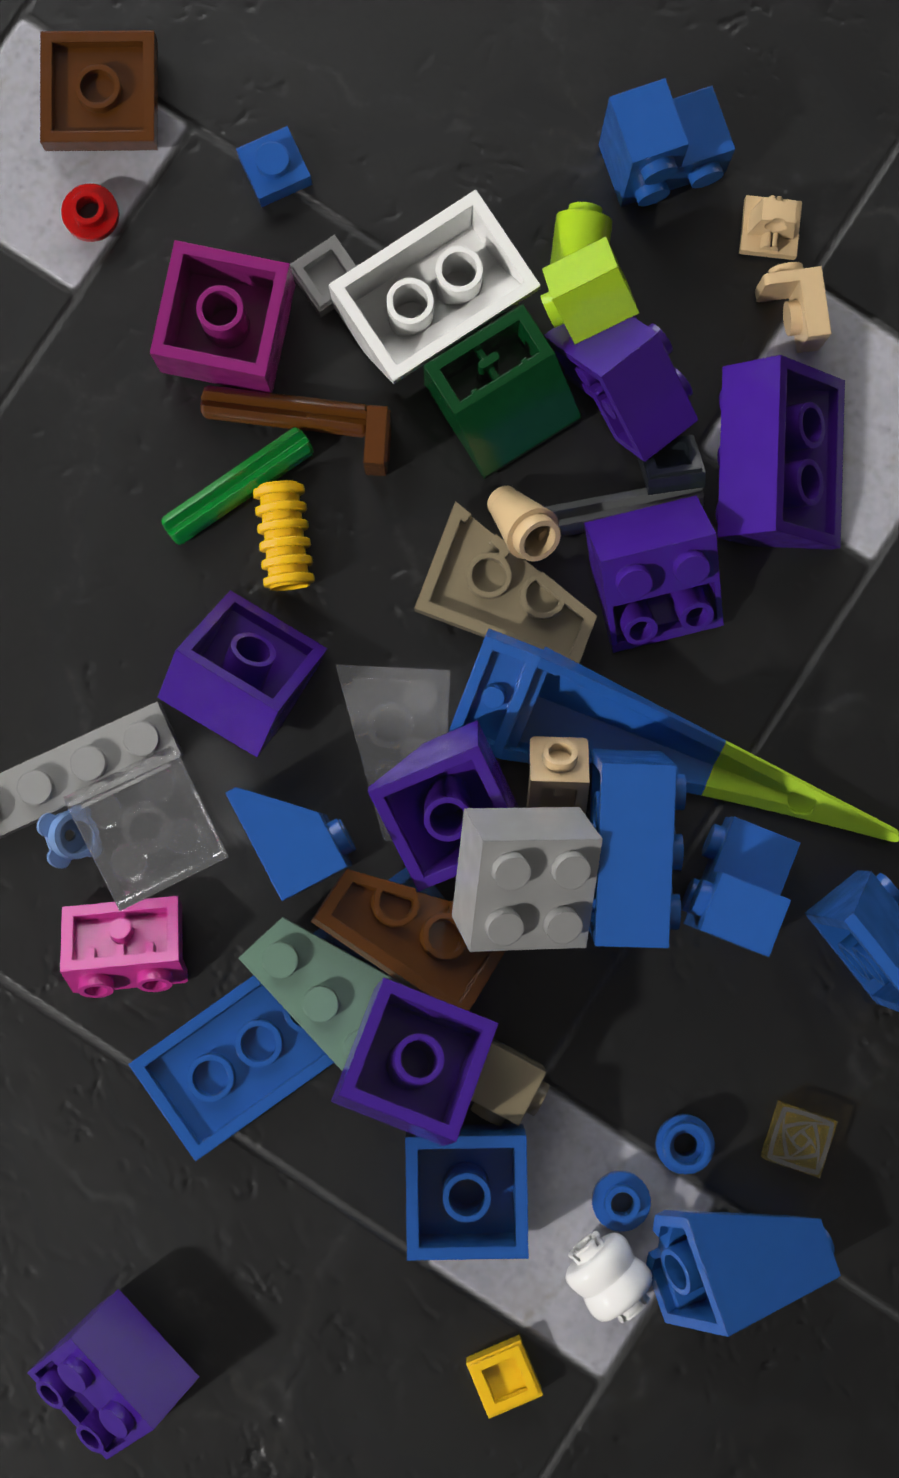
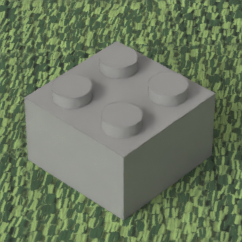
M580 807L464 808L452 918L469 952L586 948L603 839Z

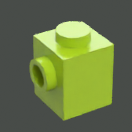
M607 237L542 268L549 289L548 292L540 295L544 308L554 328L565 324L574 344L639 314L629 284Z

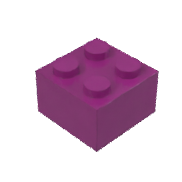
M174 240L150 349V355L160 372L244 390L273 393L296 287L290 263Z

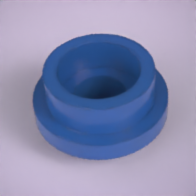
M679 1114L670 1117L660 1126L656 1135L655 1147L658 1157L668 1169L678 1174H693L708 1165L714 1154L715 1141L710 1128L704 1121L690 1114ZM682 1133H689L694 1137V1146L686 1153H679L674 1149V1141Z
M613 1171L604 1175L596 1183L592 1192V1208L597 1219L608 1229L619 1232L633 1230L640 1226L649 1214L651 1207L650 1193L645 1183L637 1175L628 1171ZM621 1192L632 1196V1205L624 1212L615 1211L611 1207L612 1198Z

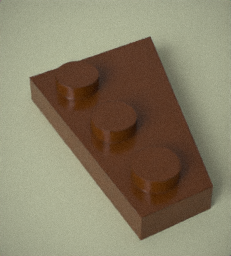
M346 869L311 920L313 924L403 985L467 1011H470L506 952H469L452 918L453 900L447 901L417 892L415 888L350 869Z

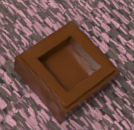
M367 405L363 462L366 475L386 476V473H389L392 418L391 410H388V406Z

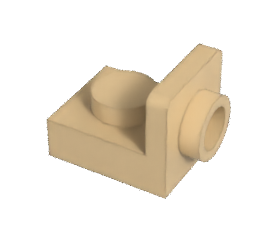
M788 262L770 268L768 273L762 276L755 289L756 302L789 299V301H785L783 306V321L787 336H794L796 352L819 351L832 334L822 266L803 268V264L800 262Z
M532 737L529 746L530 771L526 808L580 807L586 815L590 786L588 740L577 737Z

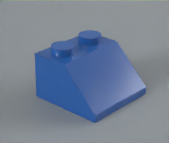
M238 787L225 792L281 901L292 898L353 866L348 854L357 849L341 819L338 820L336 818L330 821L327 814Z

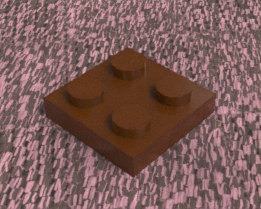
M154 30L40 31V143L45 151L158 150V40Z

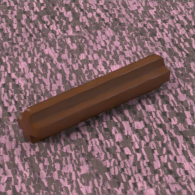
M211 385L204 387L201 396V413L206 419L287 429L298 427L303 431L361 438L365 436L367 405Z

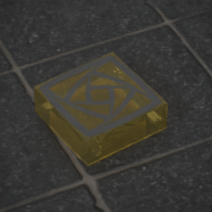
M778 1100L760 1156L765 1160L820 1178L838 1122L833 1118Z

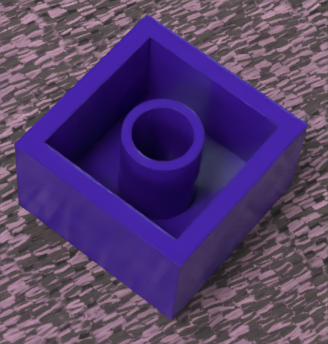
M383 978L373 990L331 1102L441 1146L457 1142L498 1023Z

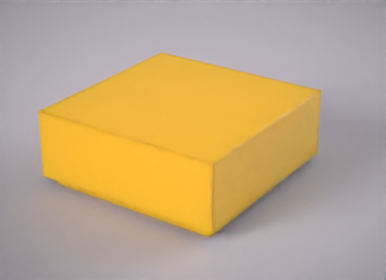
M516 1335L466 1357V1365L489 1419L543 1396L542 1387L520 1335Z

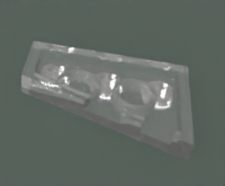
M335 664L369 786L423 743L447 733L450 670ZM375 807L383 840L392 841Z

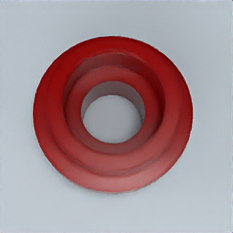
M89 183L75 187L66 195L61 208L62 220L68 231L77 239L86 242H96L107 238L115 230L119 222L120 212L114 196L108 189L98 184ZM94 203L99 206L95 216L91 218L80 216V211L85 205Z

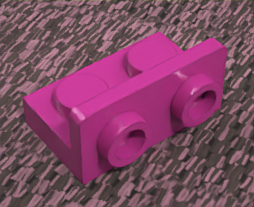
M169 896L62 907L60 973L72 992L79 993L85 997L101 998L113 994L114 990L138 988L146 992H161L170 989L172 984L188 982V969L183 960L182 904L179 897Z

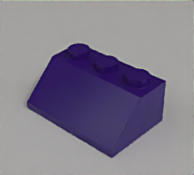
M783 355L723 366L722 389L719 395L721 433L720 446L717 453L719 465V498L716 506L717 538L756 547L840 549L845 380Z

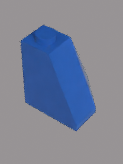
M663 1210L655 1214L652 1230L658 1236L659 1243L658 1248L648 1252L646 1265L651 1270L652 1287L664 1321L667 1324L729 1337L841 1276L834 1257L835 1247L833 1240L819 1218Z

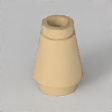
M501 486L492 492L487 501V508L511 554L528 561H539L548 557L558 546L561 537L559 522L555 513L511 486Z

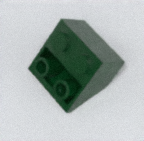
M524 304L423 365L425 387L484 479L581 420V414L557 357Z

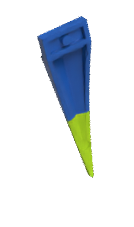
M490 628L485 635L448 731L449 733L478 720L496 758L529 764L530 739L534 736L585 738L588 740L590 774L592 749L662 751L677 765L678 774H685L687 793L793 816L890 842H899V831L877 818L546 646L543 650Z

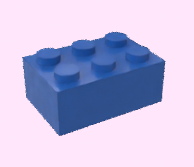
M592 749L589 821L603 839L589 926L595 946L669 948L670 930H679L681 900L679 894H673L672 870L681 871L683 866L682 834H675L674 820L675 810L683 811L685 809L686 777L685 774H678L677 765L662 751Z

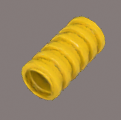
M280 480L260 484L253 490V497L260 500V505L255 508V515L262 518V523L257 526V533L264 535V541L259 543V551L266 553V559L261 561V568L268 571V577L263 579V586L270 588L272 591L306 588L315 581L314 574L308 572V566L312 565L313 559L312 556L306 554V549L311 546L310 538L304 537V531L308 530L309 523L307 520L302 519V513L306 512L307 505L305 502L300 501V496L305 493V488L303 484L297 481Z

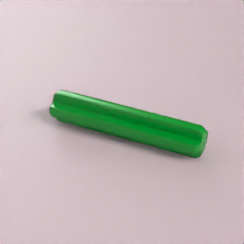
M298 427L291 428L164 515L161 519L164 529L178 545L184 544L252 497L253 490L260 484L277 480L312 456L314 452L312 444Z

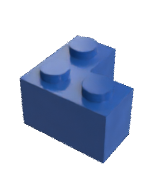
M666 78L609 97L599 140V148L620 207L637 202L639 206L655 204L666 198L670 194V190L691 184L692 188H702L718 181L723 177L724 172L727 171L735 152V146L713 86L672 98Z
M735 816L725 817L722 826L714 823L702 849L701 855L709 858L701 880L691 879L681 903V910L687 912L684 924L744 949L769 957L791 902L790 899L780 895L801 843Z

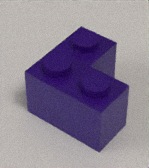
M633 316L577 344H574L565 324L552 328L543 335L554 351L565 378L594 399L614 439L642 461L646 462L699 420L689 400V397L693 395L692 387L685 376L673 366L668 356L673 352L672 344L666 334L656 324L651 323L647 326L640 322L636 316Z

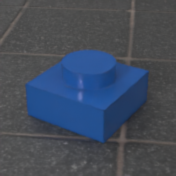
M288 126L236 148L238 158L261 207L313 185L311 175Z

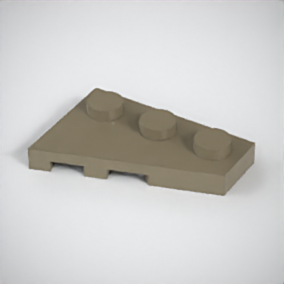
M455 501L416 602L415 612L484 638L490 628L543 650L546 646L579 664L597 615L544 572L538 571L525 559L512 555L501 537L491 533L475 520L470 512Z

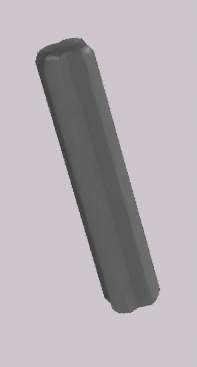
M645 487L546 506V508L557 516L561 537L585 533L584 522L697 495L703 507L705 498L703 488L648 495Z

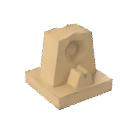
M746 195L743 206L739 254L795 260L798 249L802 201L786 200L782 196L776 197L774 195L769 197Z

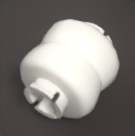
M594 1231L592 1234L590 1233L581 1239L573 1247L574 1249L570 1250L568 1256L573 1261L567 1268L566 1282L577 1294L584 1298L585 1304L594 1318L601 1322H607L618 1317L619 1322L624 1323L638 1315L646 1307L645 1304H648L650 1297L645 1293L652 1284V1273L644 1262L634 1256L633 1250L624 1236L612 1232L600 1237V1233Z

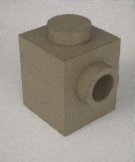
M493 1038L471 1099L474 1103L470 1110L497 1126H502L505 1119L519 1126L526 1112L535 1116L550 1087V1084L542 1081L546 1074L543 1064Z

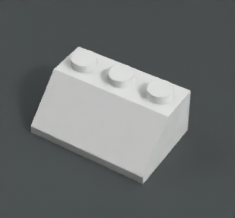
M477 190L472 191L329 284L333 307L363 352L393 384L541 288L540 283Z

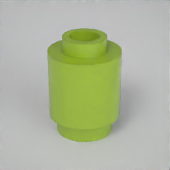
M574 202L569 204L568 210H563L556 214L550 264L604 237H607L610 243L613 221L609 216L602 213L603 209L601 206L590 202Z

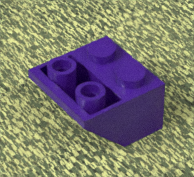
M697 495L584 522L590 567L613 653L724 626L717 534Z
M119 1289L97 1305L27 1372L36 1382V1390L40 1397L49 1406L60 1409L77 1427L76 1433L80 1441L89 1450L101 1453L106 1460L153 1431L199 1378L195 1371Z

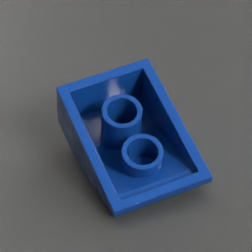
M857 870L804 914L875 1003L899 1012V890L883 873L875 876L872 871Z

